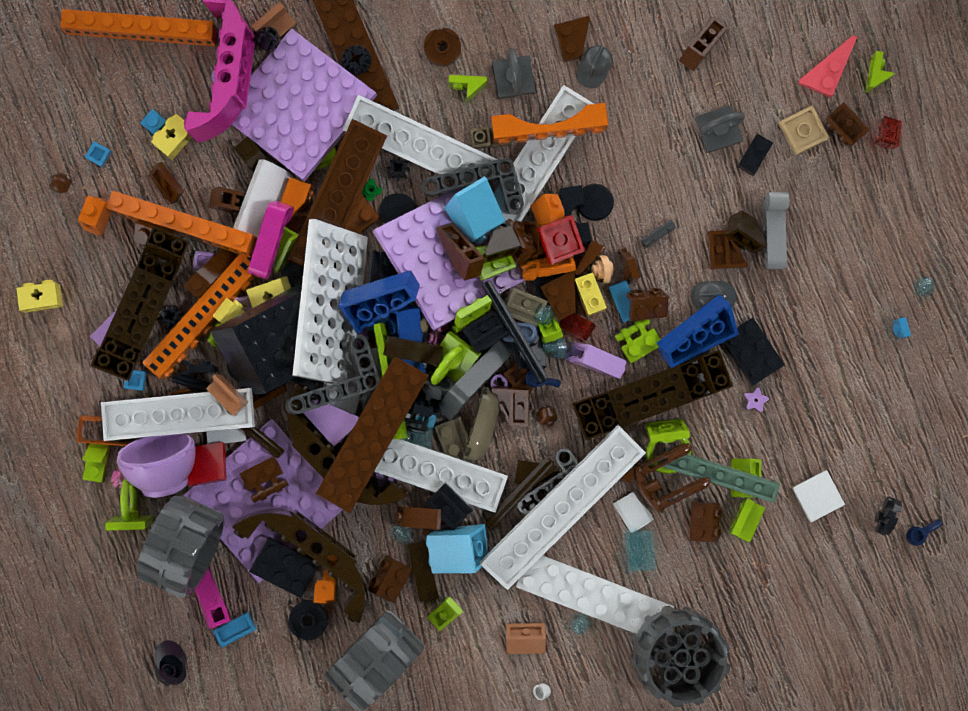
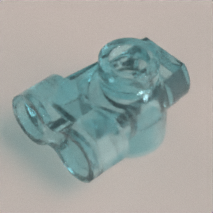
M557 339L554 342L548 343L542 342L544 353L553 352V358H568V351H571V342H566V339Z
M427 427L426 434L407 431L408 437L410 434H414L416 439L413 441L409 440V438L402 440L430 449L433 428Z

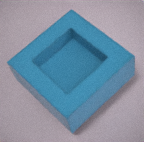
M152 109L140 123L154 135L158 130H162L166 120Z
M94 141L85 158L103 168L112 151Z
M906 317L893 321V332L898 336V339L911 336Z
M134 370L130 380H124V389L144 391L147 372Z

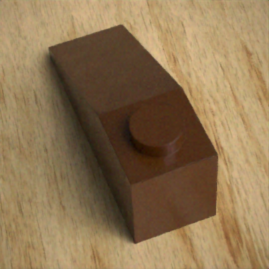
M713 16L688 45L679 61L694 72L728 27Z
M223 187L213 188L211 190L209 208L239 213L246 193Z
M453 222L438 226L436 231L457 273L464 281L481 276L485 261L483 255Z
M222 249L197 270L185 283L184 287L200 299L237 258V255Z
M398 506L395 512L396 526L440 530L441 509Z

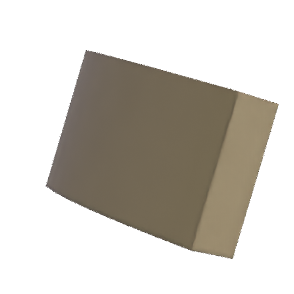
M492 128L470 129L472 148L474 149L512 145L511 141L505 145L494 143Z

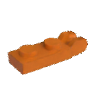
M573 256L549 265L546 257L523 263L520 266V270L523 273L522 277L524 280L532 281L537 277L576 271V264Z

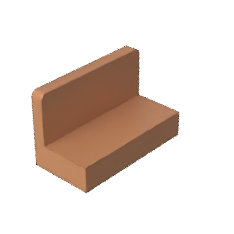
M278 2L251 27L256 35L260 29L272 27L278 31L280 39L296 25V22L287 13L281 2Z
M214 374L212 376L214 381L206 389L232 416H236L248 401L222 375Z
M545 623L506 624L507 654L545 653Z

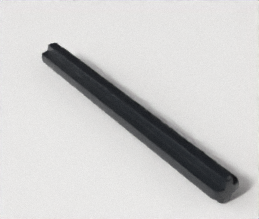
M486 281L482 284V288L492 300L495 310L540 384L544 383L549 379L492 281Z

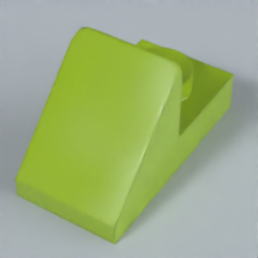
M876 51L871 56L865 89L867 93L888 81L895 74L883 71L885 59H883L884 52Z
M449 75V87H452L453 90L460 91L467 88V103L487 86V77Z
M552 309L543 312L537 323L543 343L562 338V330Z
M89 444L82 459L86 461L83 480L104 482L111 445Z
M447 597L427 618L441 631L458 617L463 610L451 597Z

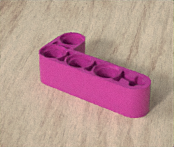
M276 200L268 204L248 273L264 279L269 278L285 225L291 220L294 211L293 206Z

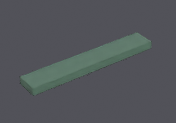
M687 454L663 466L699 479L708 477L711 483L772 503L775 502L780 487L778 482L691 454Z

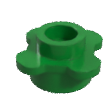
M369 179L361 193L364 194L367 201H373L377 195L382 193V188L375 184L374 179Z

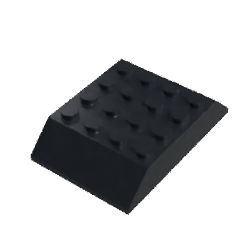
M302 283L210 330L240 389L251 388L252 395L265 394L298 377L293 376ZM317 296L316 302L319 304V298ZM316 316L314 317V322H315V323H317V318H316ZM312 355L310 356V361H311V362L313 361V356H312Z

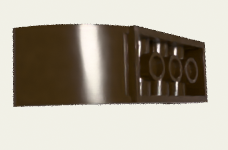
M155 226L152 227L142 255L101 346L97 349L90 365L91 367L125 381L130 380L190 241Z
M717 350L610 391L572 403L584 438L589 440L611 432L617 425L622 428L734 386L721 352Z
M297 384L291 397L312 390L305 384L303 386ZM312 394V395L310 396V401L313 400V399L316 400V399L313 397L314 394ZM293 400L291 407L293 410L298 411L300 404L297 400ZM288 413L289 430L293 439L291 445L325 478L329 471L326 462L329 458L335 461L338 450L331 443L326 444L323 441L325 438L323 434L317 429H312L310 427L312 423L304 415H301L302 413L295 415ZM318 444L320 452L315 455L313 447ZM393 482L377 497L378 492L372 485H366L357 502L368 505H384L398 502L409 496L406 493L408 489L401 482L398 484Z
M283 509L259 510L235 522L232 526L235 529L234 533L242 539L244 537L249 539L262 521L266 522L264 525L272 532L278 531L281 534L280 538L288 544L291 542L297 546L296 550L304 556L308 554L313 558L312 562L320 568L324 566L328 569L327 573L335 580L341 579L344 582V587L353 592L344 604V616L352 623L354 621L360 623L364 611L365 588L363 576L357 564V555L296 509L293 512ZM297 531H305L307 536L299 537ZM318 542L322 545V548L315 549L312 544ZM333 554L336 555L338 559L336 561H331L328 559V556Z

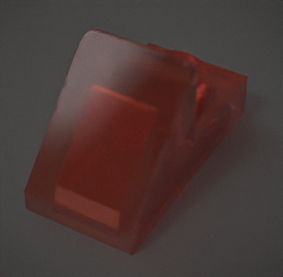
M883 116L880 133L874 144L891 150L899 147L902 121Z
M574 313L562 319L559 323L563 331L580 342H586L596 327L593 322Z

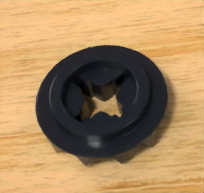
M355 44L351 47L348 46L342 53L341 63L343 68L352 75H360L370 68L371 55L364 46ZM352 54L356 55V57H361L359 59L360 66L356 62H351L353 60Z

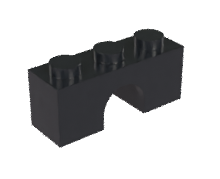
M582 185L559 189L558 196L564 208L565 217L572 215L573 210L584 207L585 200ZM575 221L582 244H590L591 235L588 222L577 223Z

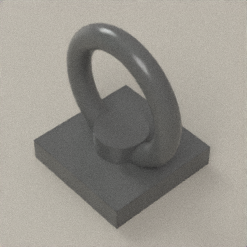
M509 48L508 59L492 61L498 99L535 94L529 55L517 57L515 49Z
M730 105L695 117L706 153L743 142L738 124L745 119L744 113H734Z

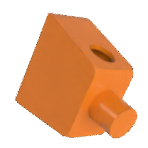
M87 196L78 217V222L83 230L102 237L111 212L106 209L108 200L97 196Z

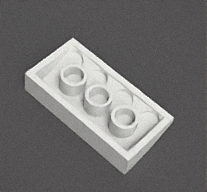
M265 159L259 160L233 228L253 234L258 239L268 204L274 200L281 202L290 177L293 178V174Z

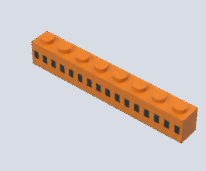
M62 9L60 28L67 35L216 46L217 27L213 21Z
M113 190L106 209L115 215L134 221L140 219L175 231V234L252 258L257 238L253 234Z
M239 254L142 362L158 378H169L175 371L173 368L187 358L188 355L186 354L188 351L195 349L200 343L199 339L213 329L212 325L217 320L213 317V314L224 300L228 298L233 302L242 291L246 292L252 285L250 282L255 277L258 278V276L248 273L252 258Z

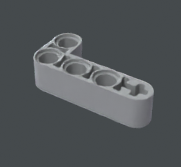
M768 192L763 197V233L767 243V247L764 248L765 269H786L785 211L789 207L788 192Z
M561 449L556 453L555 461L562 472L529 492L517 504V508L521 513L528 514L535 507L533 502L529 505L530 509L528 511L521 509L523 500L529 502L532 500L529 496L533 494L534 499L539 503L541 500L537 498V492L540 489L546 490L548 494L554 489L553 482L555 479L563 480L570 470L579 464L570 450ZM561 452H566L569 455L567 463H562L559 460Z

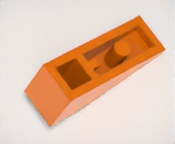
M290 177L281 202L294 207L293 217L306 208L308 202H312L315 191H313L311 184Z
M543 194L530 205L538 225L543 226L565 217L564 208L558 194Z

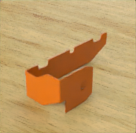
M83 415L79 419L77 430L78 443L119 446L130 444V442L82 439L83 421H101L102 417Z
M332 554L328 556V559L336 561L338 557ZM328 569L323 570V580H317L315 584L314 603H335L337 580L327 573Z

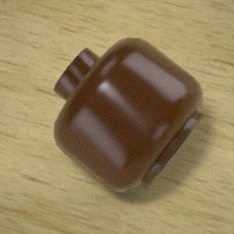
M60 173V175L55 174L52 177L50 187L56 192L66 193L71 185V180L64 173Z
M552 406L541 407L537 412L541 425L552 426L553 422L557 420L556 411Z

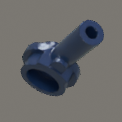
M529 370L526 374V383L532 388L543 386L544 384L559 388L561 385L560 380L549 378L540 384L532 370Z
M937 519L923 528L911 527L906 533L907 541L913 546L922 545L929 533L943 526L942 521Z

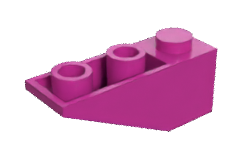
M208 568L196 587L195 592L208 629H212L231 620Z

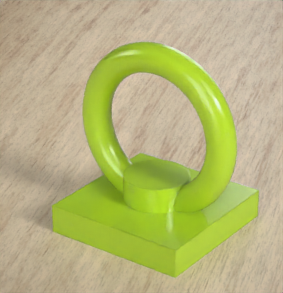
M449 331L440 344L443 350L439 365H434L437 369L431 377V383L437 385L446 375L457 383L473 367L481 353L477 354L473 347Z
M683 418L644 422L645 431L650 439L646 446L647 461L654 458L653 450L658 442L672 443L679 440L681 444H690L687 439L690 438V432ZM665 467L656 470L664 474L677 472Z
M125 478L120 491L121 516H115L105 523L106 531L144 530L154 523V515H139V511H137V487L130 484ZM129 492H130V507L128 506V493H129Z

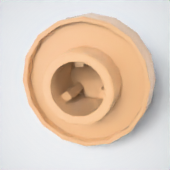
M606 255L598 256L597 261L591 267V271L601 284L609 283L611 276L614 274L613 263L609 261Z

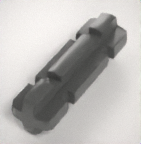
M672 220L664 223V226L661 225L649 233V236L643 237L641 243L645 248L649 247L653 242L655 243L667 235V232L673 231L676 228Z

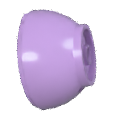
M186 433L142 437L126 445L118 452L117 464L125 479L140 489L144 496L154 498L168 496L180 491L188 484V476L195 463V441Z

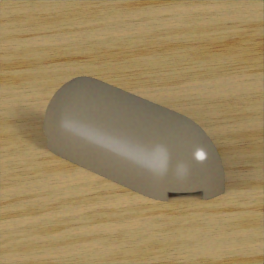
M482 386L462 458L467 461L481 459L488 452L500 406L497 396L493 394L492 389Z

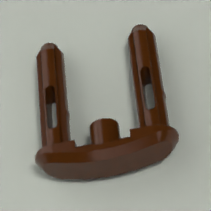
M683 443L641 465L636 463L634 467V475L639 490L647 503L656 512L663 513L665 508L706 489L711 484L710 478L702 477L658 498L654 492L662 489L659 480L656 478L650 482L647 481V474L689 454L692 450V445L689 443ZM663 458H668V459H666V460H664V461H662V462H660V463H658V464H656V465H654V466H650L651 464H653V463H655V462H657V461H659V460H661V459H663ZM684 491L686 492V493H684V494H682V495H680V496H678V497H676V498H674V499H672V500H669L670 498H672V497H674V496H676V495H678V494H680V493H682V492H684Z

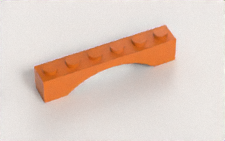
M606 103L586 105L573 117L554 124L528 123L512 114L491 116L494 143L499 145L509 144L510 141L515 140L518 143H523L532 138L545 140L550 136L564 138L567 134L582 136L585 135V132L592 131L593 134H599L608 128Z

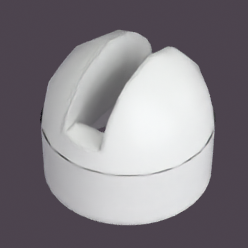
M541 683L534 687L533 692L535 697L542 701L550 696L551 689L548 685Z

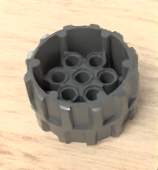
M185 496L172 497L159 513L144 542L137 564V576L139 579L179 598H186L188 595H191L204 577L216 553L225 525L224 515Z
M670 605L664 606L661 612L653 616L647 615L643 618L644 624L638 633H633L631 638L634 642V654L630 655V661L638 673L639 680L657 699L663 698L674 707H681L682 704L687 703L700 705L704 703L703 699L710 694L719 692L724 675L730 671V665L727 663V652L730 647L728 642L721 636L715 624L687 606L682 610L674 609ZM691 624L690 628L685 627L681 629L679 634L672 629L676 626ZM699 631L704 635L707 634L709 644L704 645V647L700 645L701 637L698 634ZM693 634V639L690 642H686L687 637ZM670 635H674L673 641L668 643L667 638ZM658 639L662 642L661 645H654ZM702 651V656L696 659V654ZM664 652L663 658L657 660V655ZM683 652V656L680 659H676L677 654ZM655 664L659 666L661 679L657 676L651 677L649 667H653ZM699 666H701V667L704 666V667L702 668V670L699 671L698 667H699ZM673 669L672 675L666 676L667 671ZM693 669L692 673L686 676V671ZM681 677L686 681L679 685H669L677 683Z
M388 610L326 671L324 676L329 684L356 711H364L406 671L421 654L424 645L393 612Z

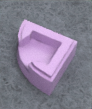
M195 251L193 270H199L215 256V253Z

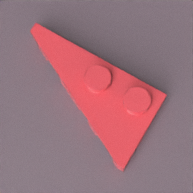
M851 36L798 81V84L831 98L857 37Z

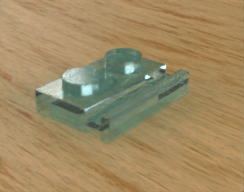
M653 531L625 532L627 572L656 570Z

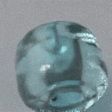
M920 277L914 284V288L917 290L916 294L924 297L930 296L935 290L933 280L929 277Z
M540 305L535 311L534 319L538 320L542 325H549L555 315L550 306Z
M395 526L392 530V537L399 544L408 543L412 539L413 530L410 527Z
M583 613L580 615L575 614L569 626L574 633L585 634L590 626V620Z

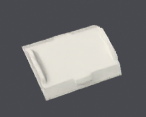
M637 490L613 503L630 533L635 532L654 520Z

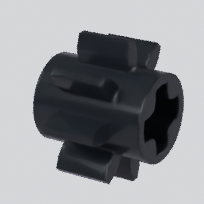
M264 27L256 35L258 37V45L263 50L268 51L277 48L280 43L278 40L280 37L279 33L272 27Z
M400 157L396 161L390 160L391 167H387V171H392L390 178L396 177L398 182L402 177L407 179L406 172L411 171L409 167H405L408 161L402 162ZM395 167H402V172L396 171Z
M166 305V310L164 312L160 311V314L163 315L160 322H167V328H170L171 325L175 327L181 320V315L184 314L183 311L177 312L178 306L176 305L173 306V309ZM170 313L175 314L173 321L168 319L171 317Z

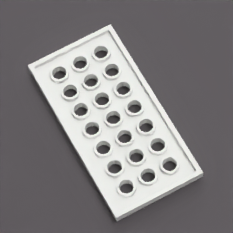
M309 219L293 376L335 384L354 377V368L347 349V342L358 334L338 305L346 285L348 290L363 285L368 237L317 219ZM317 296L319 298V304L316 302ZM315 316L317 318V323L314 322ZM354 340L353 345L357 349V340ZM311 355L313 356V361H312V362L310 361V356H311ZM349 382L347 387H353V383Z

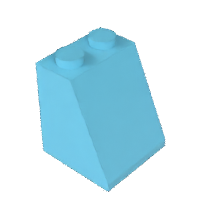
M485 176L456 193L444 208L457 228L472 244L476 242L478 245L487 239V235L493 234L494 230L501 227L505 222Z
M485 524L456 527L454 530L451 528L434 530L428 534L426 546L429 549V566L432 573H476L481 569L482 566L479 562L488 554Z

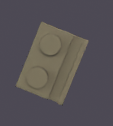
M511 287L505 305L513 318L537 327L538 320L541 318L548 301Z
M461 417L435 426L444 453L457 459L462 458L468 435Z

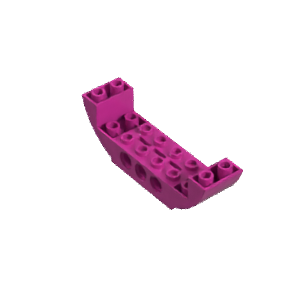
M202 0L215 18H222L223 25L219 30L220 46L217 47L218 61L214 66L215 82L212 83L211 87L213 96L212 101L209 102L210 113L188 112L187 118L184 120L185 130L197 143L220 135L233 124L242 109L247 107L256 37L231 0Z

